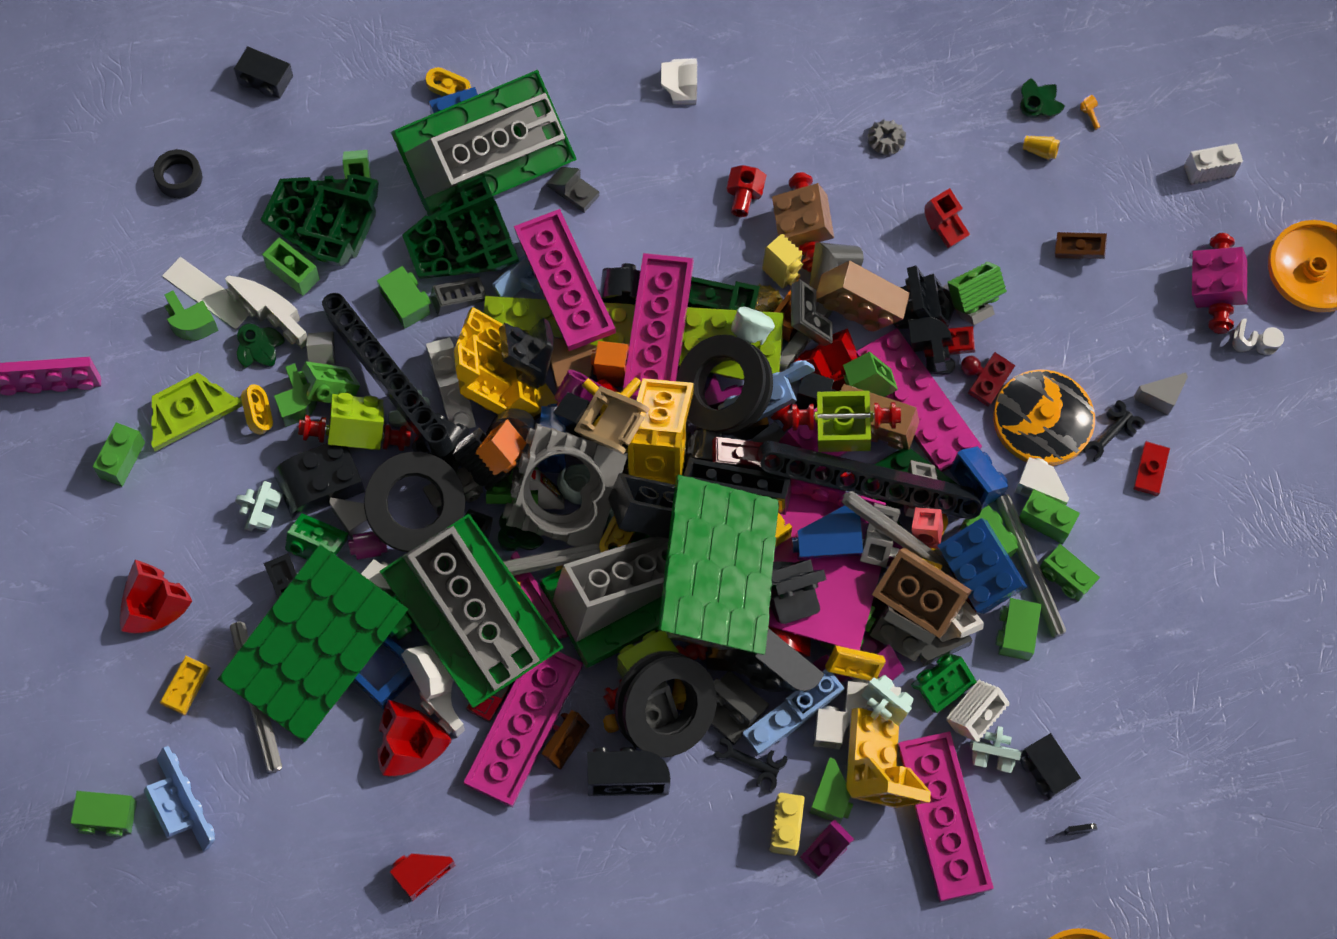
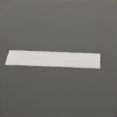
M179 257L162 275L197 302L203 300L208 310L234 329H237L249 316L242 307L244 304L239 299L234 301L226 289L182 257Z

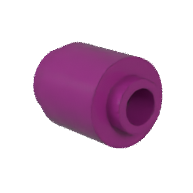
M373 531L353 534V540H348L351 556L356 555L357 560L382 556L381 553L388 552L387 545Z

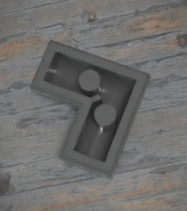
M816 242L809 286L817 291L821 274L845 262L852 261L862 266L864 260L862 249L855 245Z
M802 280L794 282L791 285V327L821 346L832 344V322L816 312V290Z

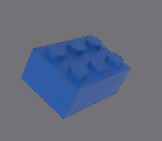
M980 518L937 545L958 581L972 590L968 598L977 613L985 614L1028 588L990 524L983 518Z

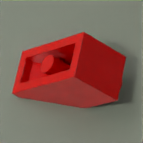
M411 853L408 857L403 855L392 864L393 869L390 873L409 898L414 901L456 865L450 856Z

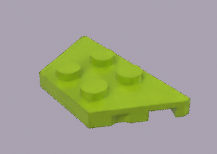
M198 372L152 396L153 415L151 416V426L153 428L151 445L156 452L242 407V401L240 398H235L225 392L224 388L216 383L209 382L206 377Z

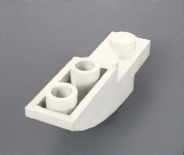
M229 275L225 278L228 286L226 289L227 293L234 301L239 299L244 304L242 307L250 317L256 316L261 322L267 318L275 328L279 326L284 331L283 335L291 344L296 343L301 349L306 346L307 334L297 324L300 321L298 310L289 301L273 290L254 281Z

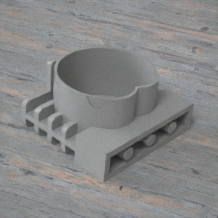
M536 423L534 429H529L526 443L530 444L527 454L522 453L518 464L520 477L519 479L514 478L511 486L512 502L506 503L503 512V518H506V525L514 526L524 531H531L537 535L548 536L551 539L562 540L576 547L591 543L599 544L611 509L608 497L618 474L623 471L628 455L627 451L621 454L584 437L574 436L570 433H564ZM556 454H567L578 458L586 465L590 472L589 481L580 491L582 498L580 508L564 515L552 514L540 508L530 492V479L535 467L543 459Z

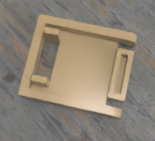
M600 386L574 431L586 439L624 454L626 449L622 444H630L644 420L641 412L647 414L650 408L643 403ZM603 404L607 405L608 407L596 427H594L592 423Z

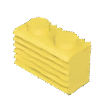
M781 234L765 248L762 270L783 289L788 284L791 286L800 278L801 275L798 272L803 263L801 262L802 251H799V248L795 247L792 241H788V238H785V234Z
M779 793L777 795L775 814L773 816V830L771 832V846L769 848L771 853L796 856L799 848L804 796Z

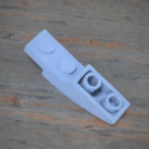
M825 669L822 671L824 675L816 687L806 691H795L785 699V702L742 733L758 756L775 743L781 742L813 717L818 712V709L825 707L844 690V687L833 673L827 672Z

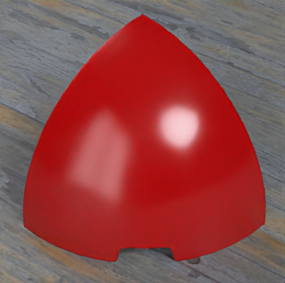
M847 328L832 334V344L827 346L818 345L814 349L805 350L794 362L800 360L809 362L815 368V371L812 373L834 379L832 389L841 391L843 384L847 385L844 380L846 372L843 365L858 357Z
M134 560L122 597L120 610L121 631L144 633L158 630L171 624L189 608L192 603L190 595L180 583L168 582L164 578L165 573L162 570L142 561Z
M388 700L379 726V731L384 733L383 743L377 749L381 773L383 776H399L420 770L435 761L447 749L452 739L438 723L424 713L408 705Z

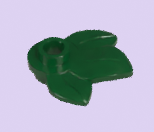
M1032 78L1023 84L1021 88L1023 99L1020 103V109L1026 116L1036 117L1041 114L1052 117L1064 110L1065 105L1055 100L1057 95L1056 84L1038 87Z
M245 324L237 333L239 342L236 351L237 359L244 368L249 367L254 360L262 365L273 367L276 360L274 347L285 343V339L274 328H259L255 324ZM247 332L254 333L255 338L251 340L247 339L245 334Z
M503 513L500 516L499 526L501 530L498 533V542L504 550L514 551L519 547L525 550H534L544 543V540L534 532L524 531L514 526H507Z

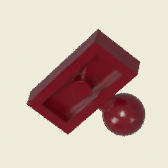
M996 352L992 354L984 368L981 367L977 357L966 356L961 361V370L966 375L978 376L968 394L989 407L1016 365Z

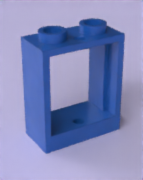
M387 636L383 644L405 665L379 691L360 673L353 680L383 710L388 700L393 701L414 680L401 655L404 650L389 636Z

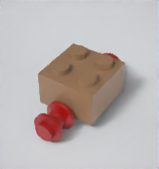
M799 172L794 174L788 181L789 187L794 190L772 196L778 236L785 234V238H788V241H792V244H795V247L802 251V255L805 256V259L802 260V268L811 272L815 243L833 239L834 233L826 192L819 183L812 184V176Z

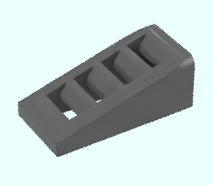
M480 277L435 285L432 287L430 294L437 315L447 314L485 301V296H487ZM470 287L474 288L476 295H472ZM461 290L464 291L466 297H462ZM452 293H454L455 299H452Z

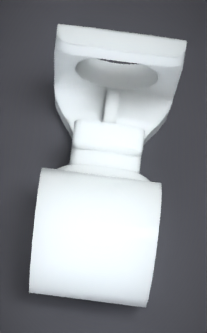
M1242 319L1234 330L1232 346L1237 352L1249 351L1256 345L1258 353L1272 355L1283 344L1284 335L1279 329L1271 327L1267 328L1263 334L1253 331L1249 339L1246 340L1244 331L1247 319Z

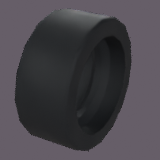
M169 150L160 155L154 164L153 173L157 186L163 194L169 197H188L201 186L203 175L199 161L192 153L186 150ZM181 163L187 164L192 168V175L183 183L171 184L164 179L165 171L172 165Z

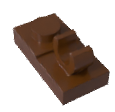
M1057 232L1055 257L1064 259H1105L1107 233Z
M573 710L569 714L562 713L560 715L564 722L561 726L554 724L553 728L556 732L541 753L553 767L560 770L590 727L585 719Z

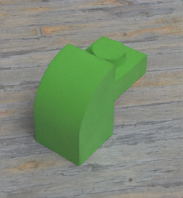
M173 290L164 295L168 303L164 307L170 316L167 321L173 333L179 338L195 341L219 331L213 316L203 300L184 309Z
M295 363L285 367L293 389L274 395L285 427L299 423V420H305V415L310 416L317 405V401H311L306 398V393L311 384L307 383L303 371L298 372Z

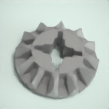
M883 118L878 123L874 122L873 126L869 129L868 142L878 153L885 155L895 154L904 147L906 132L902 129V125L894 122V119L892 121H885ZM883 132L886 134L892 133L891 140L888 137L882 139Z

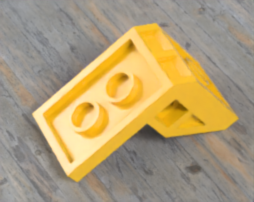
M642 379L637 401L645 404L650 410L647 414L641 412L644 420L628 445L629 475L674 485L676 475H683L686 420L694 391L693 383Z
M859 707L851 709L846 789L851 797L891 808L930 803V790L911 768L897 766L899 726L890 719L887 721L881 715L874 720L870 717L873 711Z

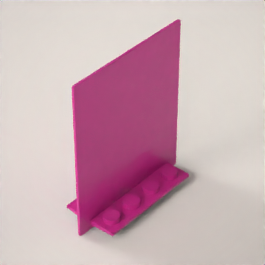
M791 478L792 493L786 515H780L783 517L785 525L791 524L792 533L789 539L775 547L774 561L794 563L801 560H811L813 570H824L827 580L819 582V587L815 589L820 605L819 613L787 624H780L769 606L768 626L793 633L794 635L860 651L874 598L872 594L876 589L882 567L860 561L861 555L798 559V554L792 551V537H796L797 531L843 507V495L849 492ZM858 495L872 506H874V503L886 505L884 502Z

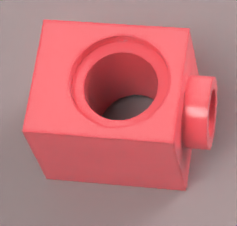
M915 507L911 528L912 535L930 548L939 549L937 545L941 543L943 533L941 509Z

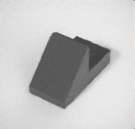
M561 167L546 183L547 187L584 213L599 197V191L580 178L579 168Z

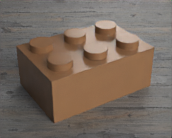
M848 261L821 274L816 301L823 304L824 308L834 310L842 314L845 319L855 321L861 324L864 329L875 332L903 320L910 293L854 262Z
M843 384L841 391H864ZM870 393V411H873V413L874 403H878L881 408H889L891 402H895L896 407H901V423H896V429H892L889 423L881 424L879 429H874L873 419V422H871V441L878 442V440L888 442V446L897 450H902V448L910 449L919 424L917 407Z
M903 548L898 551L872 595L940 638L946 633L972 590L910 550Z

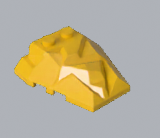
M472 307L468 311L454 349L455 368L460 394L496 414L511 408L522 409L528 413L536 412L539 409L537 389L518 380L516 368L502 361L499 328L503 324Z

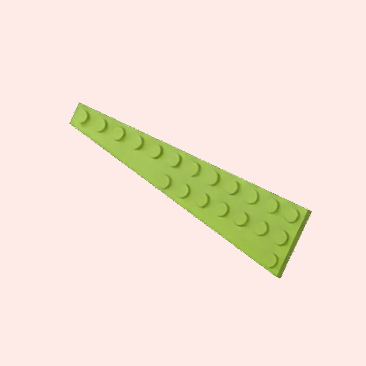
M485 296L484 314L502 324L507 323L525 332H529L542 318H545L550 323L554 338L563 339L546 299ZM604 303L615 326L616 333L589 344L597 345L598 341L628 344L629 346L636 304ZM687 307L679 367L688 352L701 341L716 335L736 336L731 331V327L737 310ZM762 312L773 320L775 327L769 333L763 345H760V341L750 344L756 346L765 355L773 374L780 372L784 313ZM732 360L720 363L710 372L726 378L744 380L740 364Z

